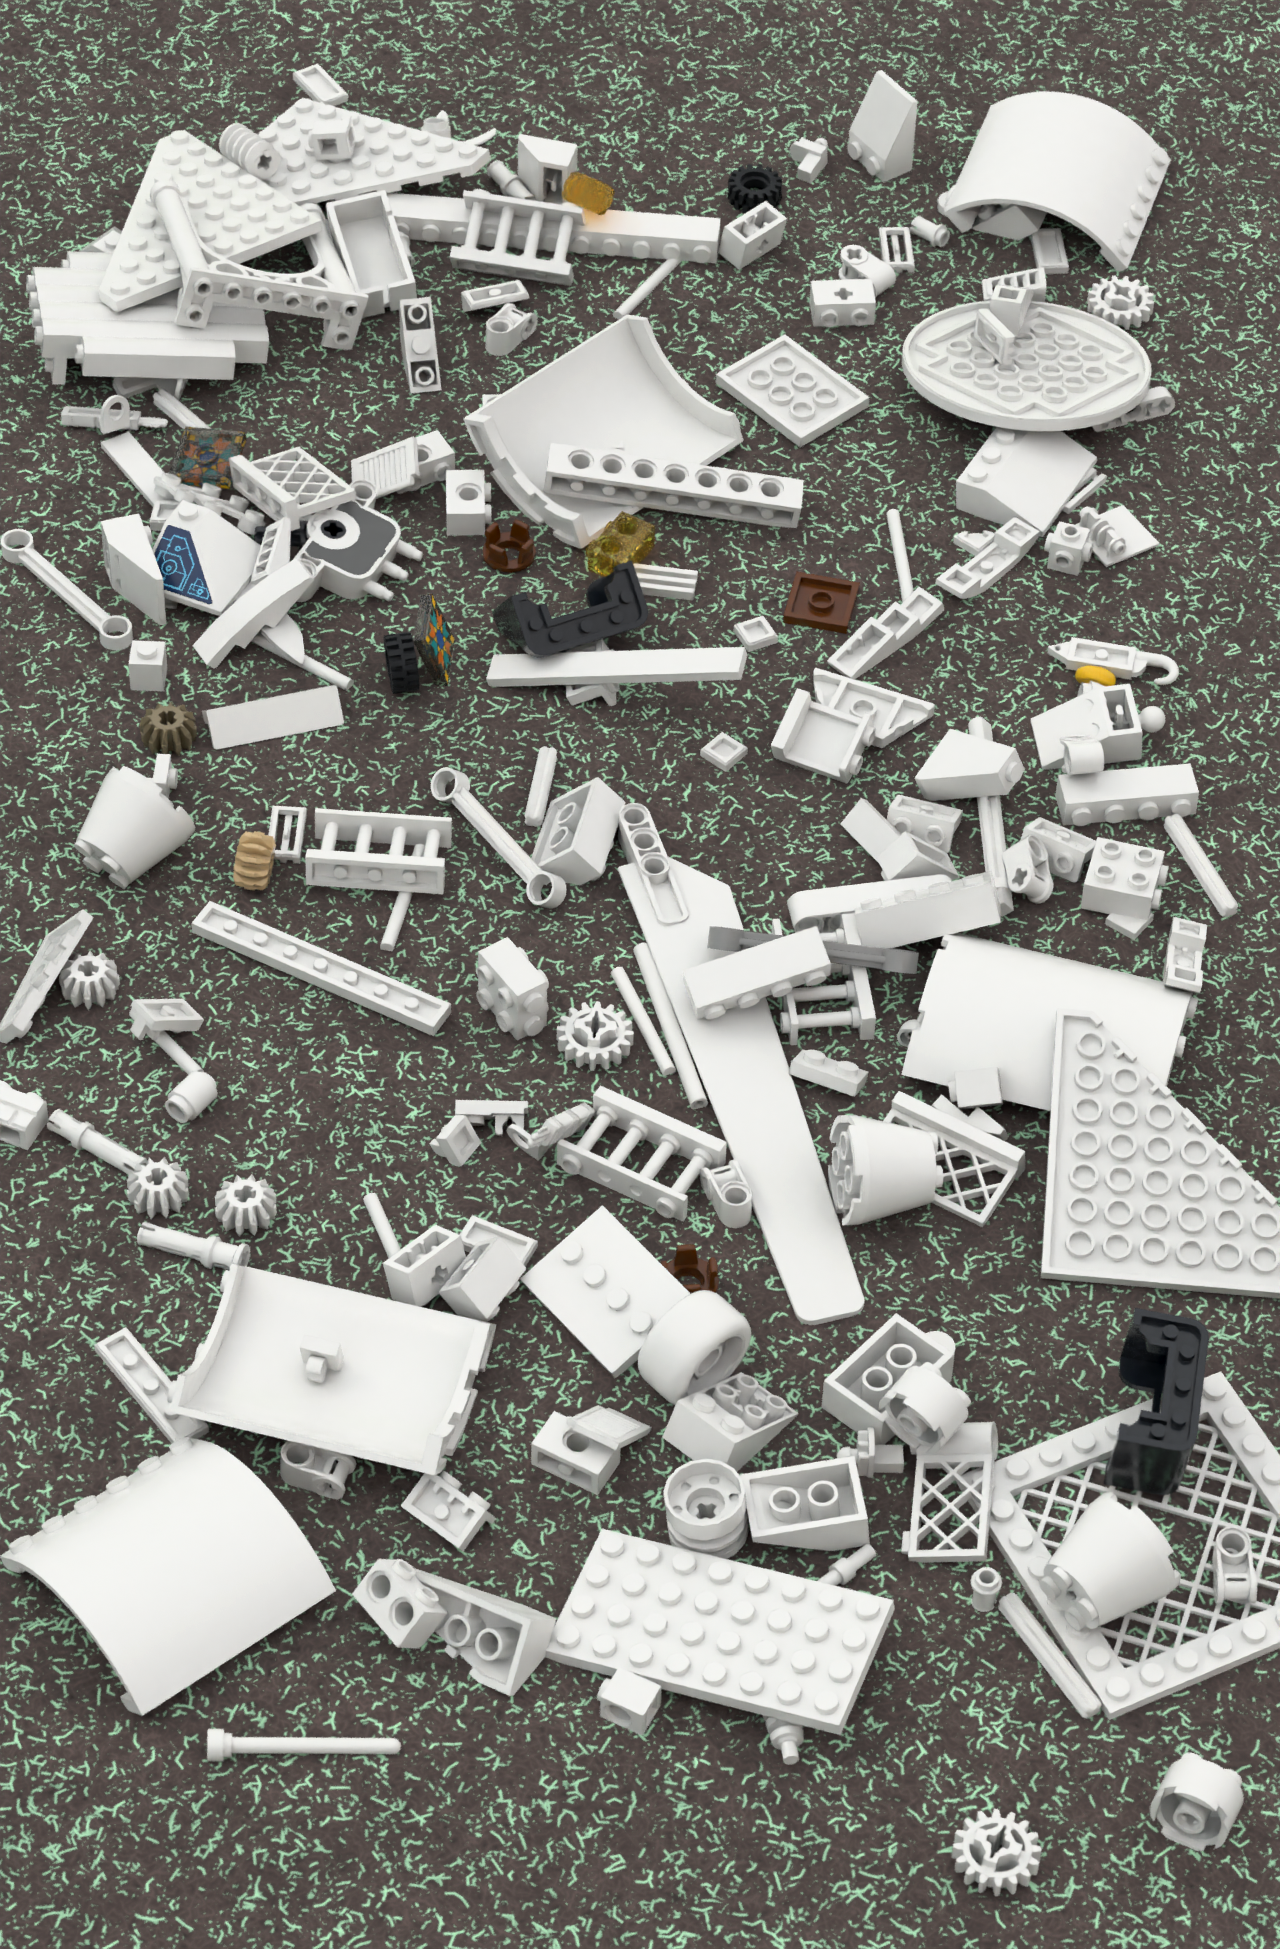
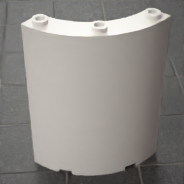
M625 315L463 418L476 450L480 456L486 455L494 468L490 474L509 499L524 515L538 525L546 523L555 530L553 531V536L560 541L581 549L644 507L544 493L551 443L707 466L744 441L736 414L713 405L696 393L667 360L656 341L648 318ZM622 440L625 445V451L610 448L613 445H619V442Z
M961 933L944 935L941 946H944L943 950H937L918 1012L925 1013L921 1026L917 1025L916 1029L912 1030L901 1075L949 1086L948 1081L955 1080L954 1072L998 1067L1003 1100L1050 1111L1057 1008L1094 1011L1103 1021L1102 1024L1115 1038L1118 1036L1134 1052L1140 1064L1149 1073L1153 1072L1166 1086L1168 1085L1175 1056L1182 1058L1187 1037L1181 1036L1186 1019H1193L1198 998L1192 997L1193 992L1166 986L1161 981Z
M231 1264L230 1270L224 1272L221 1280L220 1291L223 1292L222 1299L205 1343L198 1345L192 1365L184 1373L178 1374L177 1381L173 1380L170 1385L167 1401L171 1403V1413L431 1475H437L445 1468L447 1459L443 1457L444 1455L452 1456L454 1454L478 1394V1390L472 1389V1385L478 1372L485 1371L497 1324L243 1265ZM304 1334L341 1344L344 1359L340 1371L327 1369L323 1383L308 1380L307 1364L303 1363L300 1351Z

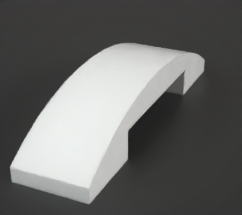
M1013 517L995 532L993 543L963 567L954 564L936 579L935 584L960 599L972 598L985 592L1020 562L1038 539L1040 531Z
M1173 917L1164 963V985L1200 993L1203 980L1201 962L1206 941V924Z

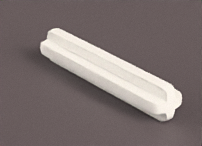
M543 746L539 749L525 811L524 822L528 826L540 827L543 824L557 760V751L553 747Z

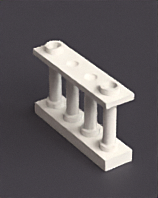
M482 189L464 190L465 206L472 209L465 244L461 247L452 246L450 260L452 268L568 286L572 285L574 277L572 266L565 260L573 224L585 225L583 208L569 202L560 205L494 195ZM484 211L502 213L495 246L491 251H483L476 248ZM514 215L531 218L524 254L520 256L509 255L506 252ZM543 220L561 222L554 257L550 261L536 257Z
M315 809V838L322 839L320 850L307 849L305 857L306 885L431 894L444 893L445 858H437L439 847L451 848L452 818ZM336 840L357 841L355 852L334 851ZM370 843L391 844L389 855L369 853ZM405 845H425L423 857L403 856Z
M854 913L841 914L840 928L835 929V932L820 933L822 941L861 945ZM772 919V933L769 934L782 935L780 919ZM831 963V973L841 972V975H848V981H845V984L793 988L790 993L781 996L784 1012L780 1013V1027L782 1034L788 1033L790 1045H797L798 1029L851 1025V1028H858L860 1040L874 1039L876 1015L866 967ZM846 998L847 1002L853 1001L854 1006L850 1007V1011L797 1015L795 1002Z
M600 1085L593 1095V1109L595 1110L593 1116L596 1119L576 1145L563 1139L558 1141L557 1164L569 1174H580L656 1209L663 1217H674L684 1222L687 1217L688 1196L685 1193L700 1174L701 1168L715 1169L724 1166L727 1142ZM614 1125L627 1131V1134L608 1159L590 1152L608 1126ZM639 1140H647L658 1145V1149L639 1174L621 1166ZM678 1154L691 1160L671 1188L653 1180L670 1155Z

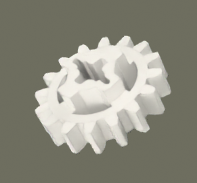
M1112 276V281L1102 278L1100 285L1094 283L1092 291L1088 293V312L1116 326L1123 325L1126 330H1129L1130 324L1141 327V321L1148 322L1149 316L1153 314L1154 294L1148 293L1149 287L1147 285L1140 287V280L1138 279L1129 282L1128 276H1125L1123 280H1118L1116 276Z
M596 1001L594 1008H589L584 1002L582 1003V1010L578 1011L571 1007L569 1009V1017L561 1016L560 1026H557L558 1050L565 1051L566 1061L575 1058L576 1067L580 1068L584 1063H587L590 1070L594 1071L596 1064H601L606 1070L609 1069L610 1061L619 1065L621 1064L622 1055H630V1046L633 1045L634 1038L632 1021L625 1020L624 1011L615 1014L614 1005L610 1004L606 1009L601 1008V1003Z
M994 1809L992 1817L987 1818L982 1811H979L976 1823L966 1818L963 1830H957L955 1833V1844H953L952 1858L956 1859L955 1871L956 1873L965 1872L964 1883L966 1885L974 1881L978 1882L979 1893H983L987 1887H992L994 1895L999 1896L1001 1888L1006 1887L1011 1894H1015L1017 1882L1027 1887L1030 1883L1031 1875H1037L1042 1848L1037 1846L1038 1834L1037 1832L1027 1833L1029 1826L1027 1820L1019 1824L1015 1823V1813L1010 1812L1006 1818H1001L999 1810Z

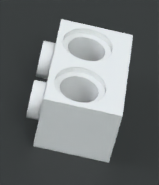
M378 1559L352 1595L397 1648L418 1649L426 1643L447 1615V1612L438 1603L439 1598L436 1593L430 1588L423 1586L417 1579L415 1569L409 1563L402 1559Z

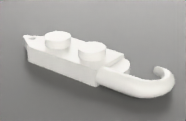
M1074 637L1069 642L1048 647V654L1066 664V669L1077 671L1082 666H1097L1109 670L1115 677L1130 680L1131 677L1140 676L1147 666L1168 670L1169 674L1166 677L1154 680L1156 685L1171 684L1179 675V668L1170 657L1162 654L1137 651L1136 647Z

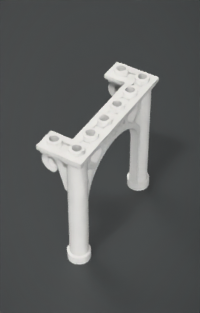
M161 180L152 186L150 199L154 208L161 215L180 262L184 288H180L178 294V310L174 320L176 325L205 329L213 302L323 318L324 335L321 342L322 346L343 350L352 349L369 297L367 294L356 293L327 230L323 211L318 205L306 203L300 206L321 220L322 231L302 239L314 264V268L295 274L272 273L237 264L212 251L198 236L178 185L171 180Z

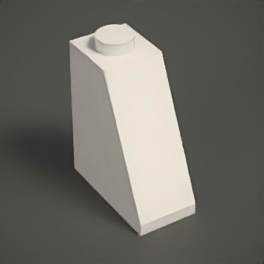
M949 729L915 776V781L923 798L929 801L1007 795L1015 783L1020 780L1025 769L1016 748Z

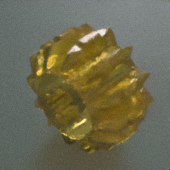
M571 172L564 183L562 197L564 200L598 215H603L610 208L615 191L611 186L579 172Z

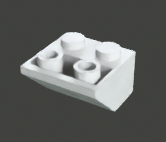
M519 134L518 176L522 179L523 186L535 196L536 201L560 205L565 202H572L577 190V144Z
M985 204L980 208L972 228L977 231L1019 241L1039 231L1047 212L1014 204Z

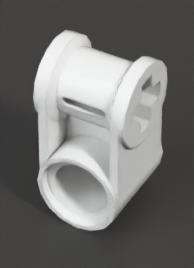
M848 245L841 250L840 258L843 265L839 269L838 274L841 280L872 279L875 297L895 284L896 275L892 267L867 252L863 247Z
M506 303L498 313L486 322L485 348L487 352L495 356H503L510 353L535 331L538 322L537 315L534 313L526 314L516 309L514 304Z
M1071 735L1060 738V743L1064 745L1065 765L1062 766V772L1068 775L1103 772L1104 753L1100 742L1090 738L1088 735Z
M1033 834L1028 835L1002 853V860L1007 873L1009 889L1015 893H1024L1031 902L1040 904L1050 897L1053 890V880L1050 874L1046 847Z
M734 1159L730 1160L728 1165L711 1170L707 1167L701 1168L700 1181L708 1200H711L720 1221L730 1228L746 1226L752 1216V1190L743 1175L739 1162Z
M292 1441L284 1443L280 1455V1474L285 1483L336 1500L343 1497L346 1490L344 1485L346 1478L356 1467V1460L353 1456Z
M1225 1527L1216 1537L1212 1555L1215 1603L1222 1604L1224 1600L1247 1599L1249 1603H1256L1257 1577L1253 1567L1250 1537L1245 1530L1239 1527ZM1231 1548L1238 1551V1553L1231 1554L1224 1549Z

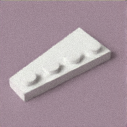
M82 909L45 936L0 1023V1042L7 1044L15 1037L22 1038L31 1028L33 1023L31 1018L45 1001L47 992L94 918Z

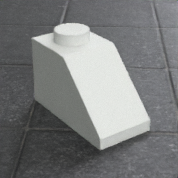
M906 831L876 857L883 870L881 875L885 881L937 874L949 876L951 880L959 878L946 852Z

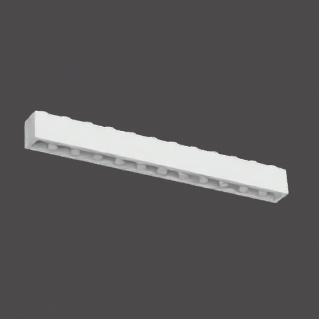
M370 191V192H366V193H361L360 195H364V194H368V193H373L374 191ZM386 193L398 230L407 235L409 239L465 244L472 209L466 208L464 198ZM583 208L585 225L573 224L567 252L579 254L591 253L677 260L681 257L682 261L717 263L721 218ZM484 211L477 245L495 246L502 213ZM513 216L507 247L525 249L531 218ZM543 220L537 249L550 252L555 251L561 222Z

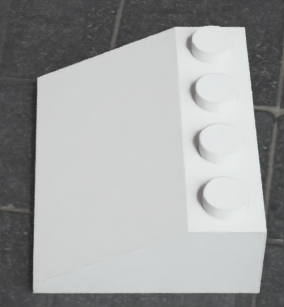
M996 427L956 481V509L1002 525L1016 517L1039 530V536L1043 537L1061 513L1065 504L1068 503L1089 470L1096 464L1097 457L1062 431H1026Z

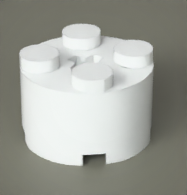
M925 1362L921 1367L912 1366L906 1370L879 1401V1409L881 1411L885 1407L888 1416L884 1420L901 1440L915 1449L922 1444L929 1447L926 1453L935 1454L967 1419V1408L971 1404V1400L964 1391L953 1388L943 1379L941 1371L935 1365Z
M1185 1753L1180 1760H1177L1169 1767L1151 1803V1818L1154 1822L1157 1817L1163 1826L1161 1833L1167 1839L1196 1851H1204L1205 1847L1215 1845L1214 1849L1221 1847L1243 1805L1244 1797L1240 1787L1242 1779L1233 1770L1223 1769L1210 1761L1202 1759L1195 1753Z

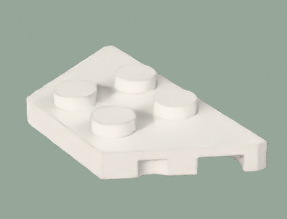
M814 669L813 684L816 703L862 718L864 713L872 715L873 725L876 728V735L871 744L873 746L885 747L931 718L934 714L935 704L822 669Z

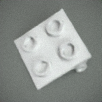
M1124 505L1099 515L1095 508L1084 507L1079 514L1081 516L1080 523L1075 524L1076 526L1090 529L1089 543H1093L1092 553L1106 567L1159 546V542Z

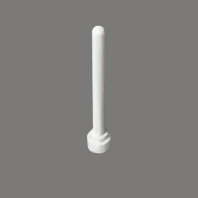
M208 1729L207 1761H224V1757H232V1753L396 1754L401 1749V1744L396 1738L232 1737V1733H224V1729Z

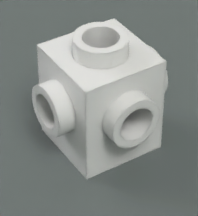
M1059 521L1055 532H1049L1045 542L1044 551L1049 552L1047 568L1078 576L1084 561L1089 562L1092 554L1093 543H1089L1090 529Z

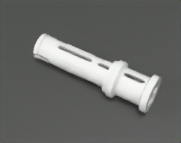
M143 1222L141 1224L142 1228L140 1227L138 1231L137 1243L139 1245L199 1260L204 1267L209 1269L216 1266L230 1270L231 1264L247 1266L249 1262L250 1247L247 1244L242 1243L236 1246L222 1242L221 1238L217 1236H209L205 1239L159 1227L148 1222Z

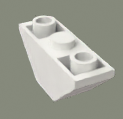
M431 297L399 300L400 340L410 394L441 391Z

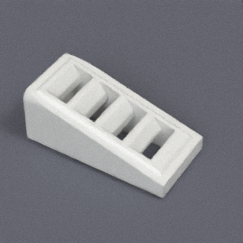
M1044 268L1030 269L982 280L984 301H991L993 288L996 285H1009L1034 289L1031 301L1045 302L1046 279Z
M284 517L266 527L252 574V584L257 585L264 578L290 562V518Z

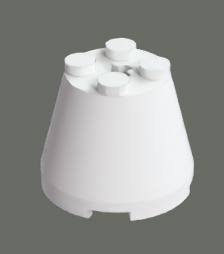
M113 766L102 782L74 847L86 856L82 861L88 868L96 873H99L102 869L110 873L109 879L113 883L125 889L128 884L132 883L184 844L195 831V825L182 807L178 806L176 810L174 809L173 803L161 793L163 789L154 782L128 767L123 766L119 771Z
M839 1115L834 1120L830 1141L831 1143H836V1147L832 1151V1165H828L830 1193L836 1213H843L842 1225H860L934 1202L935 1188L942 1187L943 1185L942 1166L936 1165L935 1154L938 1151V1137L935 1132H927L857 1115Z
M1103 1493L1089 1504L1044 1567V1578L1039 1581L1045 1595L1058 1602L1065 1611L1064 1616L1067 1622L1078 1631L1083 1627L1097 1628L1157 1601L1173 1591L1181 1580V1574L1173 1570L1168 1558L1173 1553V1550L1162 1532L1136 1505L1129 1510L1117 1502L1118 1499L1115 1493Z

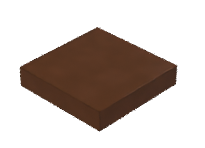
M796 571L783 614V623L847 634L859 593L860 582Z

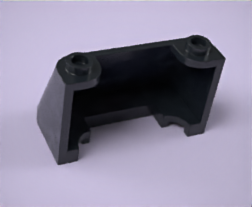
M632 560L613 567L614 571L611 574L593 581L588 586L586 599L589 608L551 619L547 604L537 605L528 600L526 592L509 597L492 611L499 632L529 655L541 658L637 629L647 620L648 607Z

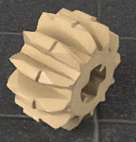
M256 831L254 833L245 832L241 836L233 868V878L236 886L253 891L255 889L264 890L268 886L275 857L276 844L273 836Z

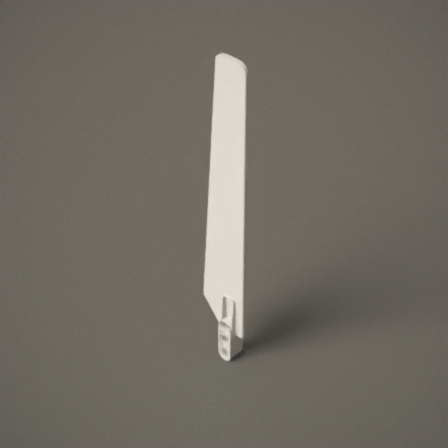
M626 804L619 812L618 840L628 864L619 866L618 872L733 1160L736 1159L739 1162L743 1175L752 1190L753 1210L795 1315L800 1322L807 1325H818L857 1315L862 1311L865 1299L792 1075L788 1074L789 1066L766 997L760 998L757 1004L748 1008L736 1006L727 1009L724 1015L715 1019L708 1020L705 1017L697 1019L683 982V970L736 953L734 951L707 948L710 926L744 930L730 886L669 858L649 810L642 804Z

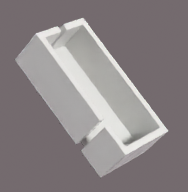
M381 190L326 203L328 227L342 263L356 293L367 294L369 297L362 318L385 313L384 308L390 307V311L399 310V300L417 298L416 282L394 215H392L386 191Z

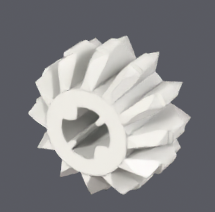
M91 950L86 956L76 953L74 960H67L59 975L62 994L65 1000H71L75 1008L81 1005L82 1002L85 1003L88 1010L94 1002L103 1008L105 999L114 1000L116 990L119 989L118 986L120 985L117 966L114 960H107L104 953L94 956Z
M149 1157L146 1166L136 1164L134 1173L128 1176V1200L131 1205H134L138 1214L147 1211L150 1219H152L156 1212H161L167 1219L169 1209L180 1213L182 1203L187 1202L189 1196L188 1177L186 1172L181 1171L178 1162L168 1165L164 1157L160 1162L154 1163Z
M253 1174L244 1180L236 1175L234 1183L224 1181L222 1190L216 1191L215 1215L218 1218V1222H223L226 1231L236 1227V1232L240 1237L244 1229H249L255 1236L257 1226L268 1230L270 1220L275 1219L277 1213L276 1194L274 1189L269 1188L266 1179L256 1182Z

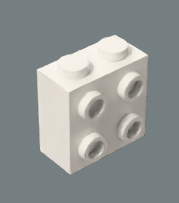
M1097 837L1084 882L1081 908L1149 921L1151 910L1159 909L1162 890L1157 889L1158 885L1165 886L1169 866L1163 865L1165 851Z
M508 937L478 951V968L476 969L478 991L476 996L481 1007L485 1010L490 1009L496 1016L501 1030L504 1032L509 1031L517 1041L527 1035L535 1036L547 1026V1012L549 1010L547 1003L549 982L544 972L540 969L537 970L529 961L526 952L521 947L517 948Z

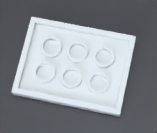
M785 334L716 374L717 385L799 447L804 446L869 407V397Z
M603 1205L520 1278L521 1282L614 1378L621 1375L638 1360L639 1352L645 1339L661 1317L677 1302L690 1294Z

